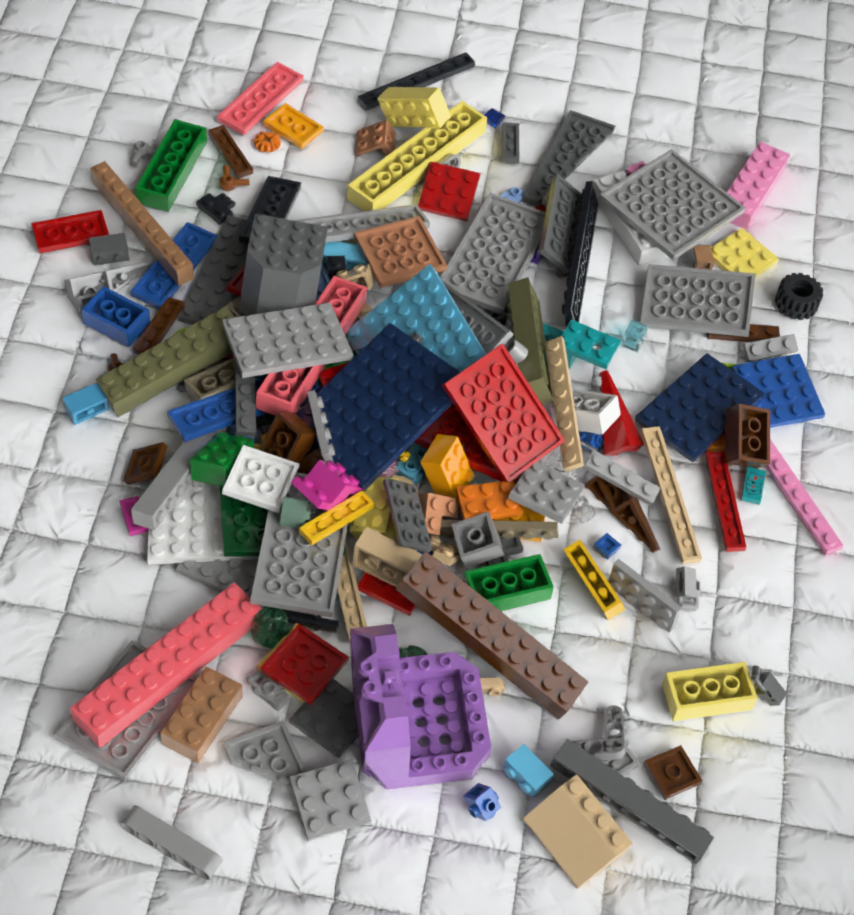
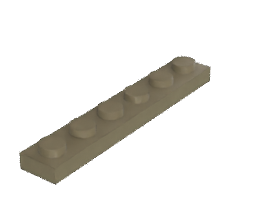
M441 520L440 535L453 538L454 532L451 524L463 520ZM493 521L499 537L506 539L522 537L524 539L543 538L550 540L559 537L558 522Z

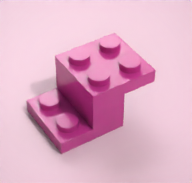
M319 460L306 477L295 476L291 482L317 508L330 510L342 503L350 493L357 494L363 490L358 485L360 482L352 475L348 476L345 473L346 468L338 462L334 464L330 460L327 462Z

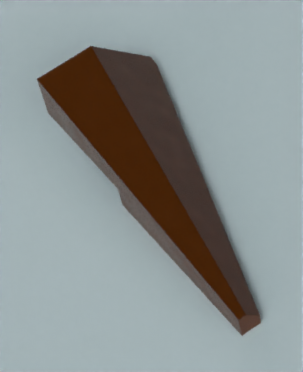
M595 476L585 483V488L589 489L626 528L631 530L640 541L645 543L652 553L661 550L636 497L599 476Z

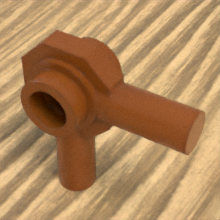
M228 165L223 166L224 176L219 179V185L222 190L229 192L235 189L236 186H250L249 179H236L230 175V167Z

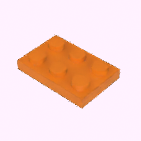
M514 480L509 483L499 481L456 487V495L463 520L488 511L492 520L522 516L521 504L508 499L510 492L515 486Z

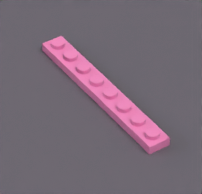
M770 439V465L765 466V468L823 553L828 555L841 550L843 547L842 542Z

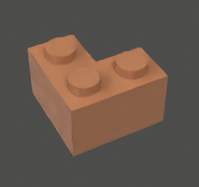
M418 493L429 535H440L442 519H458L459 502L457 498L432 493Z

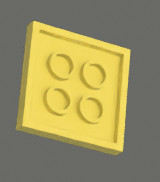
M740 228L711 247L715 260L714 263L723 271L756 274L755 277L777 264L779 260L777 256L743 228Z

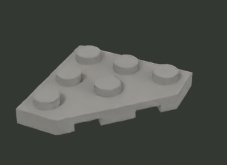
M284 720L223 742V747L231 765L280 784L289 786L291 785L289 780L291 776L306 772Z

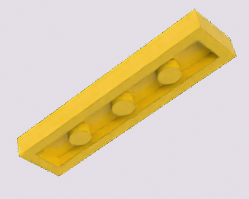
M360 491L299 527V533L312 546L374 509L375 503L363 491Z

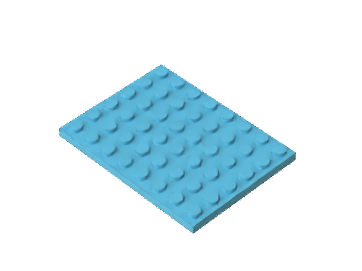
M431 264L352 325L346 334L356 354H358L376 335L391 323L410 337L414 332L424 338L421 345L460 372L486 355L483 347Z

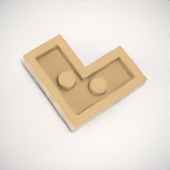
M429 535L432 546L431 551L434 552L432 557L437 561L450 567L461 560L456 545L446 544L442 542L440 537Z

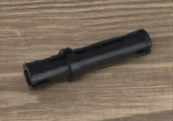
M278 609L279 613H277L276 621L291 624L297 623L305 627L314 628V631L324 630L334 633L338 631L339 620L322 618L321 615L313 616Z

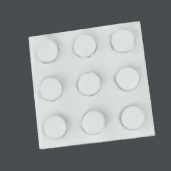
M243 445L223 487L222 494L280 513L284 497L289 492L292 485L291 482L299 469V464Z

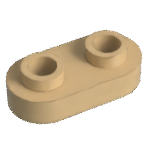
M480 678L482 693H489L490 696H499L505 691V681L502 678Z

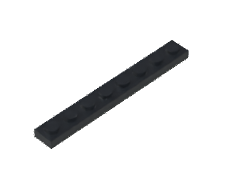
M465 52L358 96L357 101L366 111L380 106L377 98L388 87H426L475 67V61Z

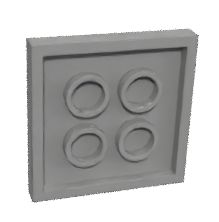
M536 462L525 470L510 492L508 499L562 524L583 492L585 484Z
M352 759L289 778L308 841L371 823L372 820Z

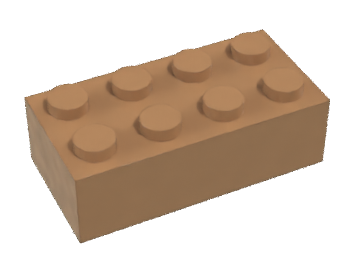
M206 666L160 732L161 744L199 763L243 697L242 684Z

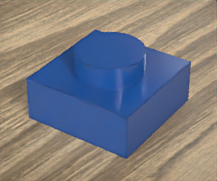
M606 533L594 543L593 548L608 560L620 550L622 544Z

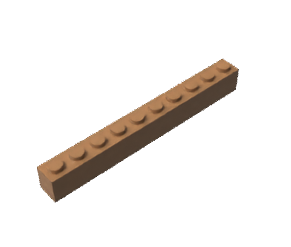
M105 161L90 167L92 182L178 286L195 279L192 262Z

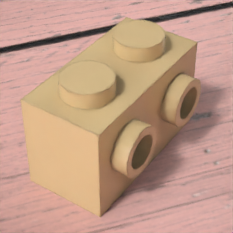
M360 264L352 270L347 271L345 269L336 274L339 278L367 287V290L372 289L376 281L369 264L365 266Z

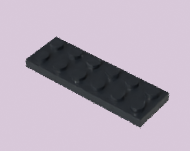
M268 176L239 234V241L249 244L255 214L287 219L300 192L301 182Z

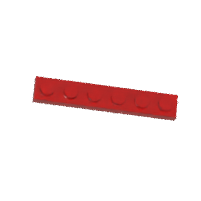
M706 452L705 459L726 552L745 551L746 542L728 464L725 463V452Z

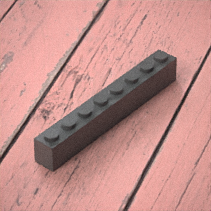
M566 739L550 764L552 768L569 779L578 775L595 797L694 864L701 860L714 839L707 829L698 827L691 822L689 817L683 814L680 815L673 810L671 805L661 802L655 798L652 792L643 790L636 785L634 780L628 777L625 778L618 773L616 768L606 765L600 761L598 756L588 753L575 741Z

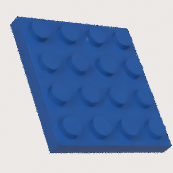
M800 353L732 366V371L765 393L764 398L754 407L770 409V428L821 419L826 415Z

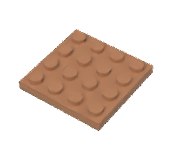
M420 216L354 233V239L367 264L370 265L380 288L408 281L429 264L434 267L437 273L447 270V264Z

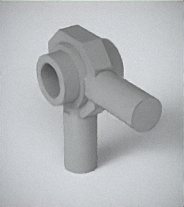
M138 141L132 148L134 157L131 165L137 166L141 158L148 155L154 156L157 150L152 149L144 141Z

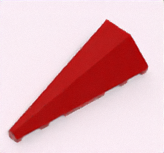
M608 370L599 373V377H601L600 392L618 396L621 414L602 435V441H604L602 454L604 456H617L621 452H636L644 446L643 440Z

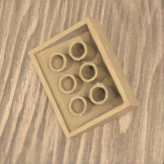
M575 775L561 785L523 818L524 822L577 889L628 852L633 844L578 775Z

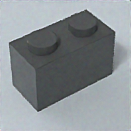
M125 233L89 238L93 265L129 261Z

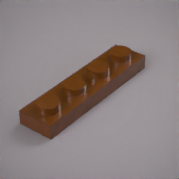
M221 125L209 129L208 135L237 179L253 174L252 166L225 126Z
M170 297L166 299L133 347L135 354L140 355L162 342L185 306L184 301Z
M750 324L749 337L707 333L708 339L756 342L780 337L779 326Z

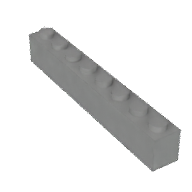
M231 426L183 442L132 507L133 524L155 530L164 521L167 513L173 509L179 497L183 496L188 485H191L193 482L190 458L218 433H228L229 435Z

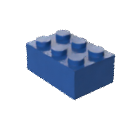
M105 286L82 308L83 324L127 347H130L150 324L149 309Z

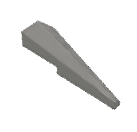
M154 260L64 280L68 298L78 313L82 314V308L103 286L117 292L129 284L130 281L147 271L154 263Z

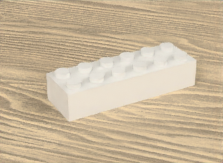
M622 171L594 179L593 185L599 207L637 264L641 265L667 257L664 252L599 199L602 192L627 177L625 172Z

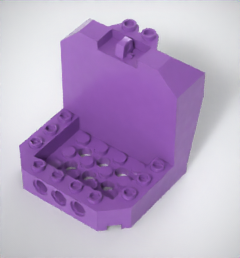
M394 624L350 628L353 698L363 773L369 777L372 776L385 789L472 780L483 763L489 759L491 753V741L479 669L456 652L399 658L398 640ZM441 697L445 702L442 705H436L433 699ZM419 699L423 701L424 705L416 708L412 702ZM443 716L448 722L440 725L436 722V719ZM424 719L427 724L424 727H418L415 721ZM447 736L451 742L443 745L439 742V738ZM425 738L430 744L427 747H421L418 741Z

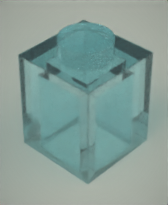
M631 320L624 333L621 346L638 353L646 338L648 326Z

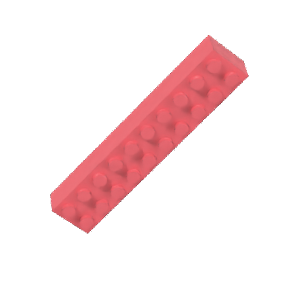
M333 276L315 305L331 303L341 328L346 335L366 304L367 287ZM327 364L268 374L256 393V409L275 416L278 412H293L296 414L307 397V392H310L319 378L320 372L324 370Z
M234 582L70 707L72 720L101 748L261 623L262 608L259 605L250 604L251 598Z

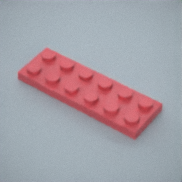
M276 62L217 116V121L245 135L304 81V75Z

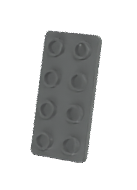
M386 478L383 484L398 544L401 547L429 553L432 550L416 486Z

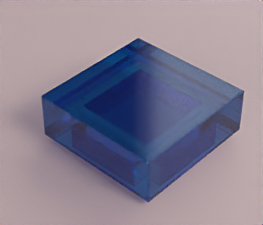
M493 108L484 115L487 117V124L494 128L505 120V115Z

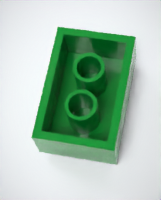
M218 433L190 458L192 480L224 487L242 446L254 448L253 439H248L244 436L228 435V433Z

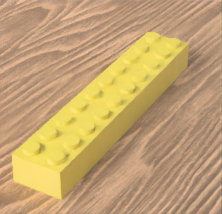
M461 101L449 110L451 117L440 128H424L348 184L347 200L363 211L387 207L427 176L431 161L437 163L448 154H457L484 134L487 117Z

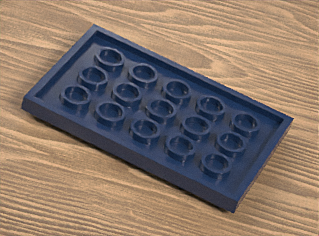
M706 353L635 416V421L644 428L660 426L665 443L693 463L725 433L726 408L737 404L755 406L764 398L765 393Z

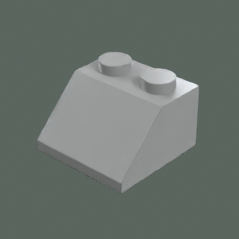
M489 511L451 524L460 558L466 568L504 556L501 541Z

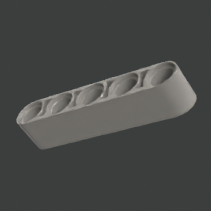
M133 805L120 822V826L126 832L206 880L212 878L223 862L221 856L139 806Z

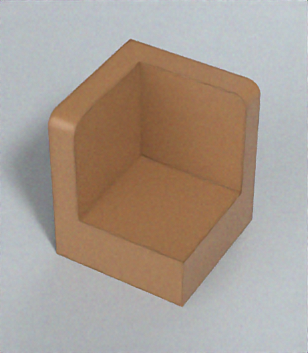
M710 245L694 246L695 262L693 268L712 270L715 260Z

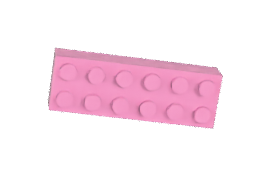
M763 142L758 143L727 192L746 207L745 212L731 221V224L748 230L785 171L790 157L789 153Z

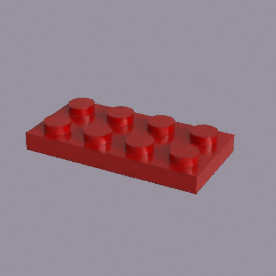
M102 210L31 223L39 254L90 244L89 238L109 235Z

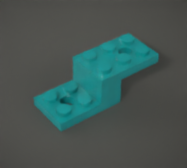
M572 319L565 331L543 323L544 335L547 341L560 336L563 337L569 369L577 357L607 370L621 344L620 339ZM593 346H599L601 349L596 350Z

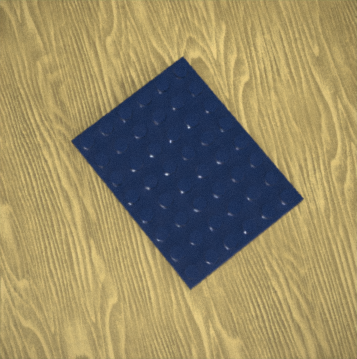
M389 323L317 393L318 397H322L324 408H321V410L325 412L328 420L325 427L329 428L332 439H329V444H333L336 455H333L334 464L338 462L346 468L345 473L348 476L352 475L360 482L358 485L365 491L453 403L442 385L460 373V371ZM308 401L296 415L316 432L310 402ZM318 436L311 447L312 451L320 447Z

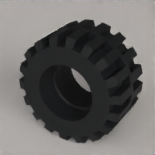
M788 274L779 284L775 296L776 307L780 308L779 311L785 313L786 317H792L791 319H809L810 316L813 317L819 308L823 297V287H820V282H816V279L814 277L811 278L808 274Z

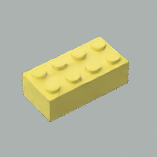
M388 87L377 98L391 127L440 128L451 117L440 88Z
M746 662L668 672L662 683L672 721L748 711L753 709L757 700Z

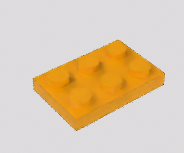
M287 103L264 119V126L301 149L324 132L322 125Z

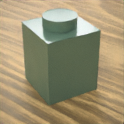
M284 497L280 525L299 528L305 524V521H309L311 509H307L308 501Z

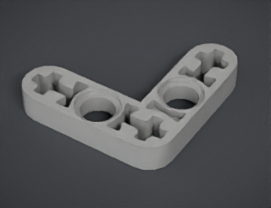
M612 705L604 711L605 738L575 741L588 753H591L589 749L593 747L599 748L600 750L593 754L598 756L600 761L620 759L626 752L623 711L619 706ZM612 715H616V721L612 722ZM614 729L620 731L617 735H612L609 732Z

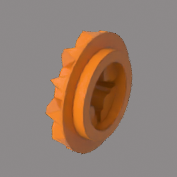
M260 131L259 135H255L254 146L259 151L273 152L281 145L279 135H275L274 132L269 133L266 131V133Z

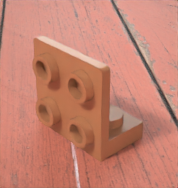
M387 120L377 122L357 131V156L379 148L382 153L388 156L395 150L396 132Z

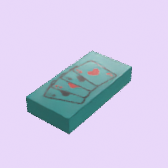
M747 467L741 497L742 501L760 505L766 471Z

